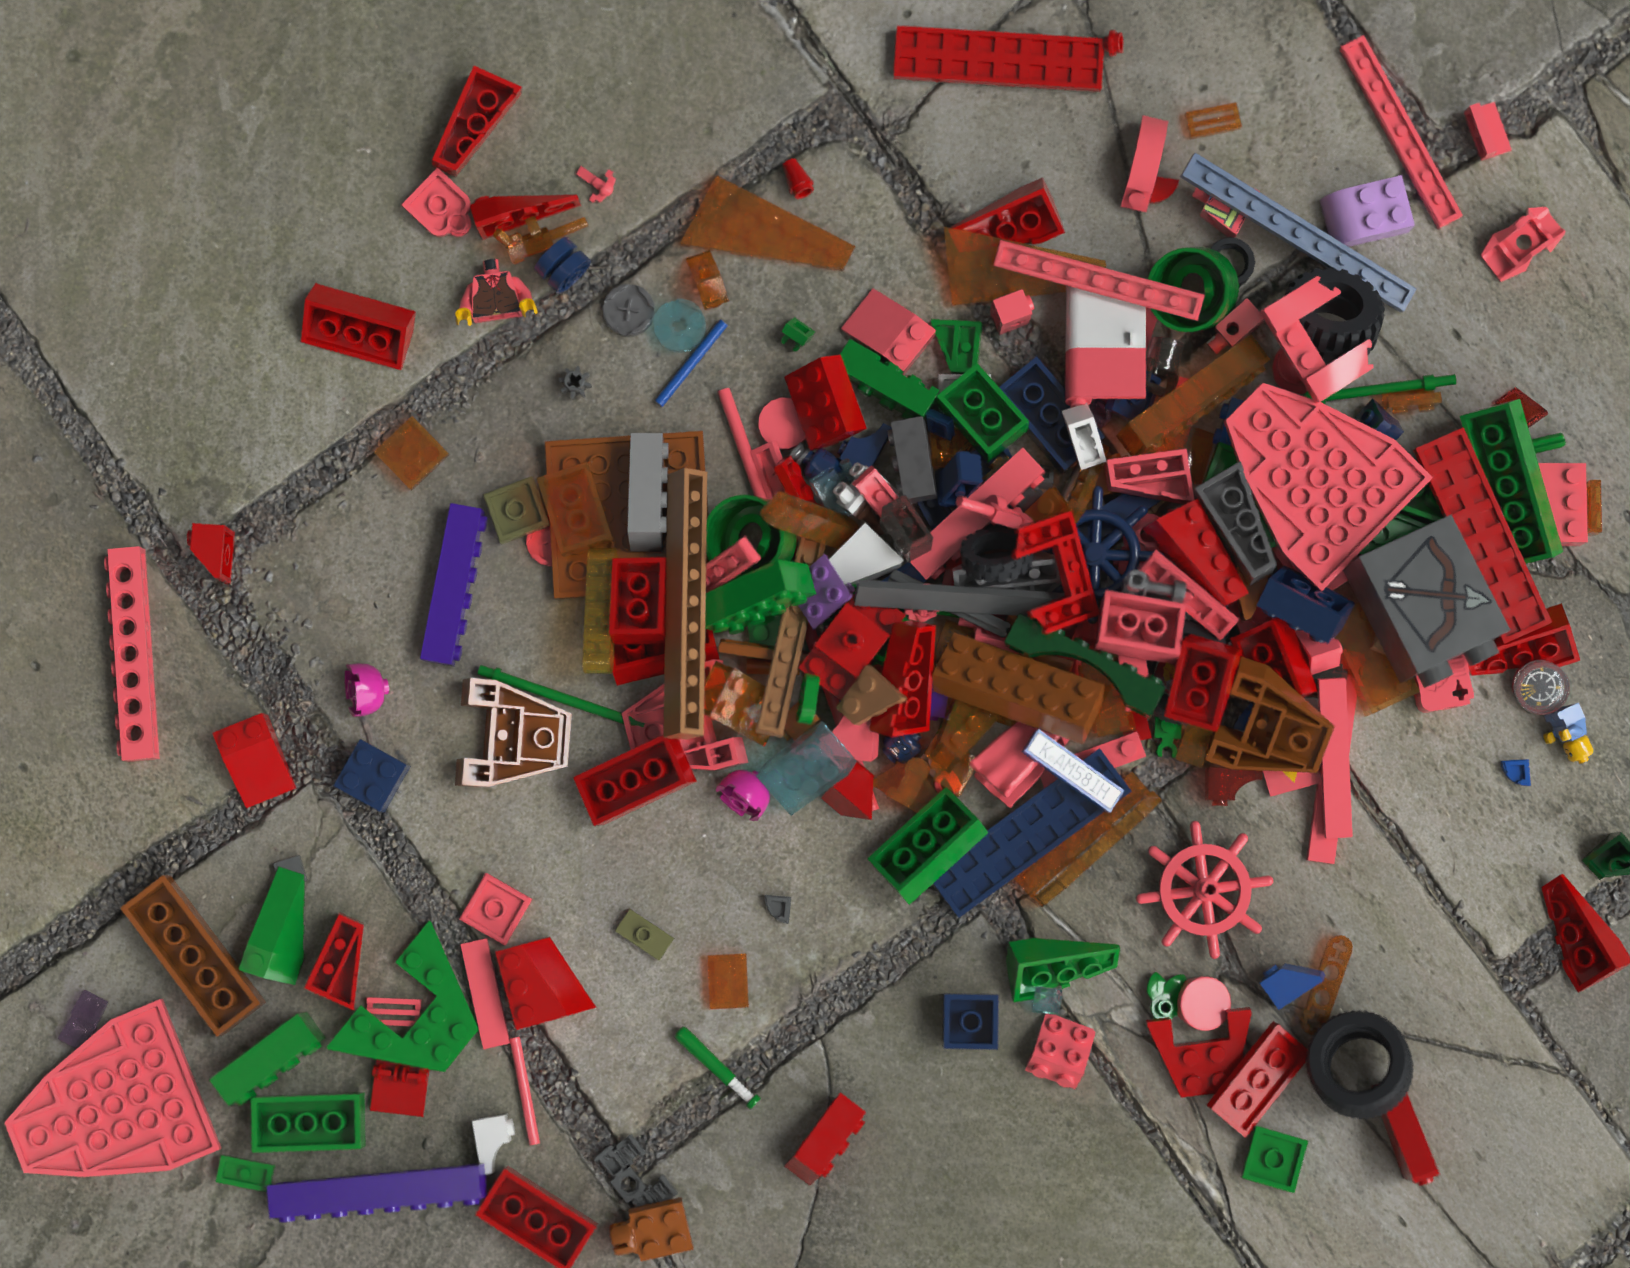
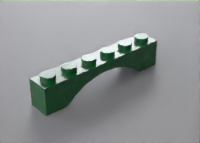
M1019 613L1005 640L1006 647L1027 658L1063 656L1090 665L1112 683L1125 707L1150 720L1165 691V687L1161 685L1162 681L1149 674L1147 677L1138 674V669L1126 662H1123L1121 665L1113 661L1114 657L1103 650H1099L1097 653L1088 648L1089 644L1076 637L1074 641L1065 637V632L1061 629L1043 634L1041 632L1043 627L1036 618L1031 619L1028 613L1026 616Z

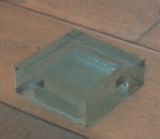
M1036 986L1032 1002V1012L1058 1015L1062 1000V989Z

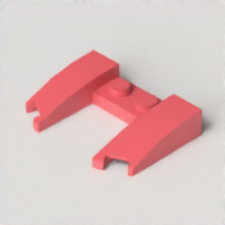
M1319 276L1260 311L1315 403L1324 400L1374 368L1373 364L1368 365L1367 348L1372 347L1370 339L1326 365L1301 325L1300 318L1341 293L1336 287L1331 291L1320 284Z

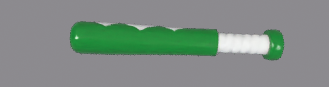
M681 1027L674 1034L677 1042L726 1086H730L731 1089L744 1099L748 1109L751 1110L761 1099L759 1095H753L735 1078L736 1075L687 1027Z

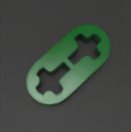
M805 673L802 678L796 713V721L799 723L810 725L814 719L820 677L817 675Z

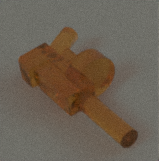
M535 216L524 219L528 234L521 236L517 232L508 236L501 229H497L493 237L505 246L511 262L518 264L525 261L524 258L527 256L529 257L549 249L553 245V240L588 227L586 218L582 217L548 231L547 227L540 229Z

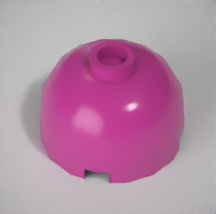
M347 664L346 667L349 670L344 673L346 700L350 699L353 703V707H348L351 715L359 717L373 714L383 704L384 695L389 694L388 680L382 679L380 671L369 664Z
M735 770L724 777L716 788V792H722L720 799L731 810L740 816H743L745 813L751 815L749 819L751 821L759 820L770 801L769 789L765 784L766 779L755 770L752 772Z

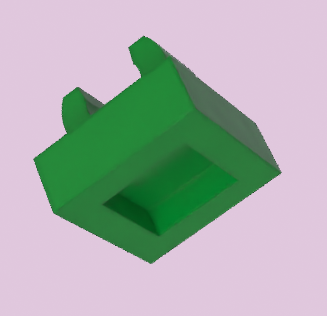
M794 317L786 323L781 331L786 334L783 336L781 343L785 344L789 338L793 339L796 345L792 351L796 352L812 339L815 331Z

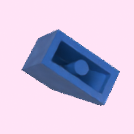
M1286 963L1277 967L1275 964L1263 972L1265 977L1262 978L1260 984L1279 1010L1321 983L1326 975L1323 971Z

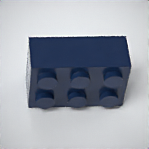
M1284 565L1269 578L1256 606L1260 607L1266 615L1278 617L1286 621L1290 628L1305 631L1310 634L1313 640L1329 644L1343 629L1355 602L1327 587L1321 592L1318 591L1302 574Z

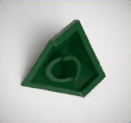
M1622 832L1610 833L1582 861L1599 880L1605 877L1630 875V841Z

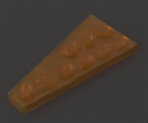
M717 175L680 243L681 246L686 247L693 246L704 248L705 250H719L762 259L783 260L788 263H802L812 265L813 267L844 271L855 250V246Z

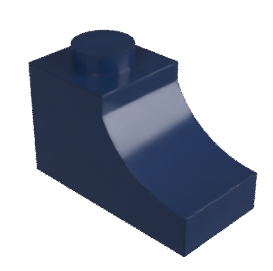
M883 423L874 434L868 437L855 438L852 436L849 442L844 440L837 453L841 456L839 459L841 464L850 469L857 462L863 466H874L888 440V431L892 430V427Z

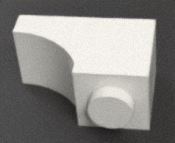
M1088 404L1063 410V418L1081 470L1106 462L1096 423Z
M507 1114L479 1118L472 1121L479 1164H485V1174L495 1171V1158L499 1148L504 1143L512 1140L511 1135H515L513 1119H508Z

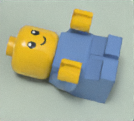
M1580 704L1565 705L1544 715L1546 722H1550L1553 727L1552 731L1543 734L1546 744L1556 741V738H1559L1563 743V748L1569 761H1578L1579 764L1588 761V756L1593 754V747L1586 735V721Z

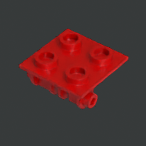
M377 1059L372 1073L374 1083L370 1111L424 1117L430 1069Z

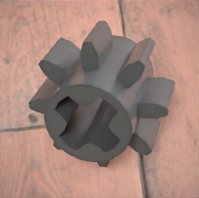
M579 366L576 367L575 371L571 372L566 368L567 375L565 378H559V381L566 385L561 389V392L565 394L569 391L572 400L575 399L576 395L580 394L585 398V389L592 388L590 383L585 382L590 377L589 373L586 372L582 375ZM573 378L579 381L580 386L578 388L572 385L571 380Z

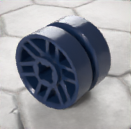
M564 237L553 244L541 256L534 267V271L543 280H548V285L557 294L565 292L576 283L591 264V260L582 251H577V245L569 237Z

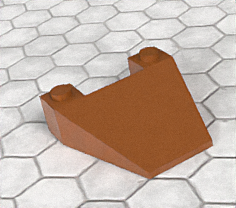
M1241 657L1230 694L1253 701L1251 712L1243 732L1219 725L1218 731L1214 732L1206 761L1229 769L1317 773L1335 726L1268 665Z
M463 679L461 706L487 709L483 760L457 759L455 786L490 787L568 767L571 713L497 680Z

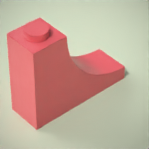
M843 716L833 731L822 736L800 738L794 743V754L872 762L878 757L879 734L869 731L872 717L861 725H854Z

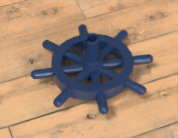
M1095 486L1092 490V509L1078 512L1073 517L1076 528L1081 524L1091 522L1090 541L1078 528L1077 532L1087 569L1089 568V576L1097 606L1099 607V601L1102 599L1105 591L1120 592L1122 579L1130 571L1138 570L1141 561L1145 562L1154 551H1141L1139 539L1132 528L1147 514V507L1139 506L1124 520L1113 512L1102 510L1103 489L1100 486ZM1102 522L1115 526L1116 529L1101 542ZM1125 536L1129 550H1109L1120 538ZM1052 546L1040 550L1041 552L1054 555ZM1109 561L1129 562L1125 572L1121 575ZM1101 568L1114 583L1099 589ZM1061 584L1056 587L1052 592L1063 593V585ZM1098 615L1087 619L1088 622L1095 624L1098 621Z

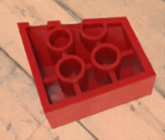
M551 937L495 952L516 1030L597 1008Z

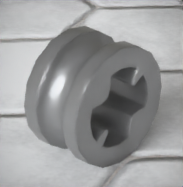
M802 442L790 454L794 462H797L799 466L802 465L804 458L811 451L810 449H804Z

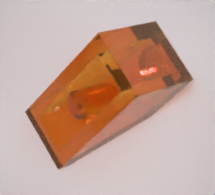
M708 250L685 258L704 310L716 308L723 303L729 302L721 274L711 251Z

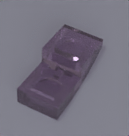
M84 989L72 1009V1015L59 1035L58 1040L77 1049L93 1035L109 1002Z

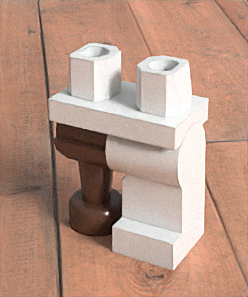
M858 462L855 463L849 473L855 478L853 482L869 467L863 466ZM883 478L887 482V484L892 488V490L896 493V495L899 497L898 490L895 489L885 478ZM844 482L838 483L833 490L838 499L836 503L849 514L867 522L868 526L878 536L883 535L888 527L878 515L872 512L870 505L852 483L849 486ZM901 497L900 500L909 508L911 504H906L904 497Z

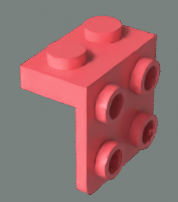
M1045 1014L1035 1048L1027 1062L1025 1071L1032 1073L1038 1078H1046L1057 1082L1062 1087L1076 1089L1085 1072L1095 1031L1092 1028L1055 1014Z

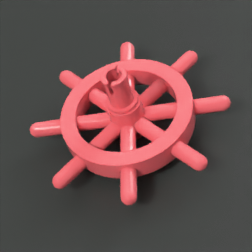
M1192 821L1190 823L1193 846L1179 851L1172 858L1156 846L1148 848V854L1165 867L1160 877L1159 891L1140 893L1137 895L1136 901L1139 904L1161 902L1163 910L1173 922V925L1162 938L1163 946H1170L1182 930L1196 935L1207 936L1209 955L1212 959H1217L1220 956L1217 934L1231 929L1238 922L1255 934H1259L1262 931V926L1245 913L1250 904L1252 888L1271 886L1274 880L1268 875L1249 877L1244 864L1237 857L1248 841V836L1245 833L1239 834L1227 850L1217 845L1203 844L1200 823ZM1205 855L1220 859L1209 876ZM1192 857H1195L1197 877L1181 866ZM1228 867L1233 870L1237 880L1218 882ZM1174 874L1188 883L1190 887L1171 889ZM1239 890L1236 905H1233L1219 894ZM1192 897L1180 913L1173 900ZM1212 902L1229 914L1217 923H1215ZM1201 903L1205 925L1190 921V918Z

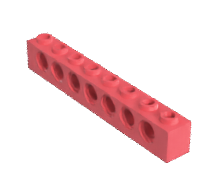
M140 546L107 549L108 556L104 558V566L106 572H109L110 582L106 583L107 597L111 598V609H108V621L110 625H113V635H110V648L114 651L115 661L111 663L113 677H116L117 685L113 689L114 702L118 703L115 726L117 730H120V740L117 741L118 756H121L122 761L126 762L160 759L146 552ZM129 569L131 572L130 579L127 582H122L120 579L121 573ZM131 595L133 603L129 608L124 609L122 600L124 597ZM132 621L135 626L134 631L126 635L124 633V626ZM135 648L136 657L132 661H127V650ZM136 674L138 683L135 687L130 688L127 680L130 675ZM138 700L140 709L137 713L131 714L129 705L132 701ZM139 726L142 735L138 740L134 741L131 738V731Z

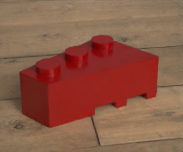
M339 912L304 987L354 1010L364 928L363 922Z

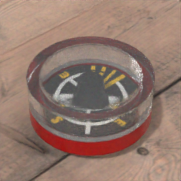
M1534 659L1524 663L1516 671L1512 681V690L1516 700L1527 711L1538 715H1546L1557 711L1565 704L1569 696L1570 684L1567 675L1558 665L1546 659Z

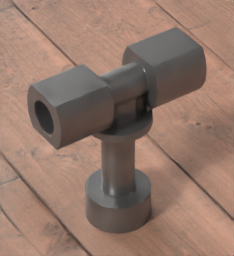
M1133 570L1122 579L1120 592L1137 595L1139 591H1142V596L1144 597L1146 592L1171 596L1172 602L1183 603L1186 582L1175 580L1173 585L1149 581V575L1139 570Z

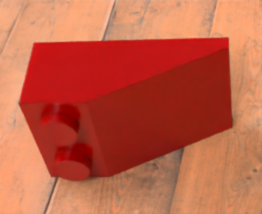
M1193 634L1183 639L1164 717L1217 732L1237 673L1242 648Z
M260 713L212 733L221 757L246 808L297 789L267 714Z

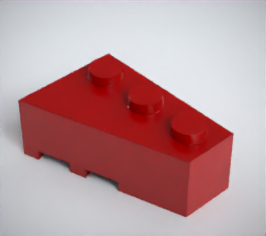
M840 1092L817 1121L806 1139L800 1144L793 1157L785 1164V1167L809 1186L820 1176L826 1178L834 1167L831 1161L835 1155L841 1156L850 1143L846 1140L850 1134L856 1135L865 1124L862 1118L866 1111Z

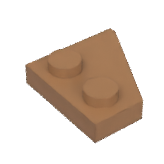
M866 665L836 708L854 725H861L870 720L872 716L887 711V708L896 703H902L907 698L872 666Z

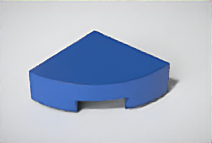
M1529 759L1500 761L1501 768L1509 780L1521 786H1531Z

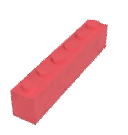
M1021 448L968 499L984 503L988 496L997 495L1006 500L1007 508L1010 505L1015 508L1025 498L1022 494L1029 487L1034 490L1045 480L1042 475L1046 472L1024 448ZM957 507L905 557L926 580L930 578L936 580L946 571L944 566L951 559L953 562H956L961 558V543L963 540H966L969 534H975L979 529L984 530L990 523L993 526L997 523L985 519L982 514Z

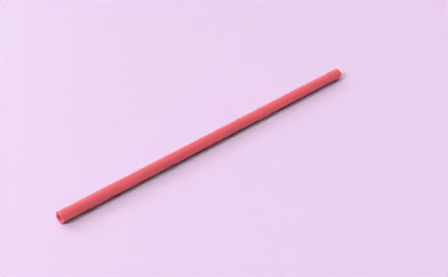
M730 388L722 389L717 393L753 494L756 497L767 499ZM808 622L805 640L809 651H811L819 637L816 629L814 630ZM823 688L837 727L844 716L836 708L840 703L839 699ZM873 792L872 811H875L879 809V806Z

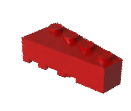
M473 66L432 158V167H438L441 171L457 177L522 95V87L477 66Z
M1198 498L1142 528L1147 535L1151 534L1159 543L1157 545L1159 549L1171 557L1177 564L1176 567L1223 606L1249 594Z
M914 620L894 622L882 676L907 699L902 703L892 705L880 715L872 716L869 731L890 737L929 731L936 625Z

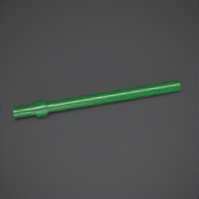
M1434 374L1424 375L1422 379L1345 388L1328 396L1326 401L1419 389L1432 391L1436 387L1456 385V375L1434 377Z

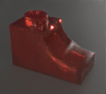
M1206 768L1205 801H1212V806H1228V801H1235V795L1243 785L1252 781L1262 780V771Z

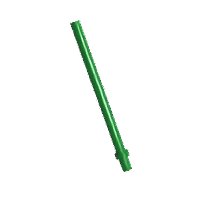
M480 665L477 675L497 680L506 685L624 724L622 712L501 672L502 669L497 667L492 669ZM629 716L631 726L638 725L644 727L645 723L636 721Z

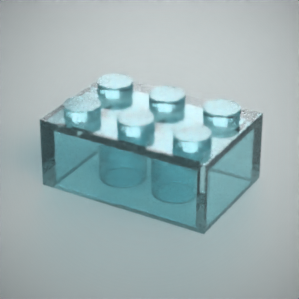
M821 721L765 762L756 777L789 815L792 816L848 776L857 760L825 723Z

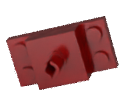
M854 594L816 642L814 648L798 669L804 673L819 676V685L841 701L866 665H869L889 639L894 622H901L906 615L899 609L855 606Z

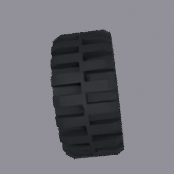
M1328 267L1325 270H1320V268L1313 269L1310 273L1305 272L1292 280L1284 296L1317 276L1320 277L1319 283L1332 291L1336 287L1341 291L1339 295L1299 319L1326 365L1370 339L1372 347L1367 348V356L1370 354V351L1374 349L1385 316V307L1377 290H1373L1374 287L1369 281H1363L1362 277L1356 273L1355 275L1349 274L1348 270L1341 269V271H1337L1334 268ZM1317 313L1333 314L1345 321L1329 320Z

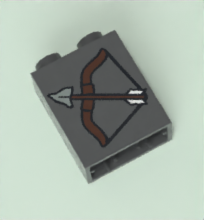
M1452 515L1366 553L1343 569L1400 684L1418 676L1423 687H1429L1453 675L1454 673L1448 661L1464 654L1470 667L1500 653L1494 639L1510 631Z

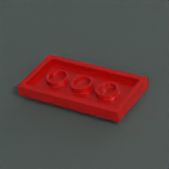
M1272 1021L1206 1106L1246 1138L1305 1064L1307 1049L1278 1023Z

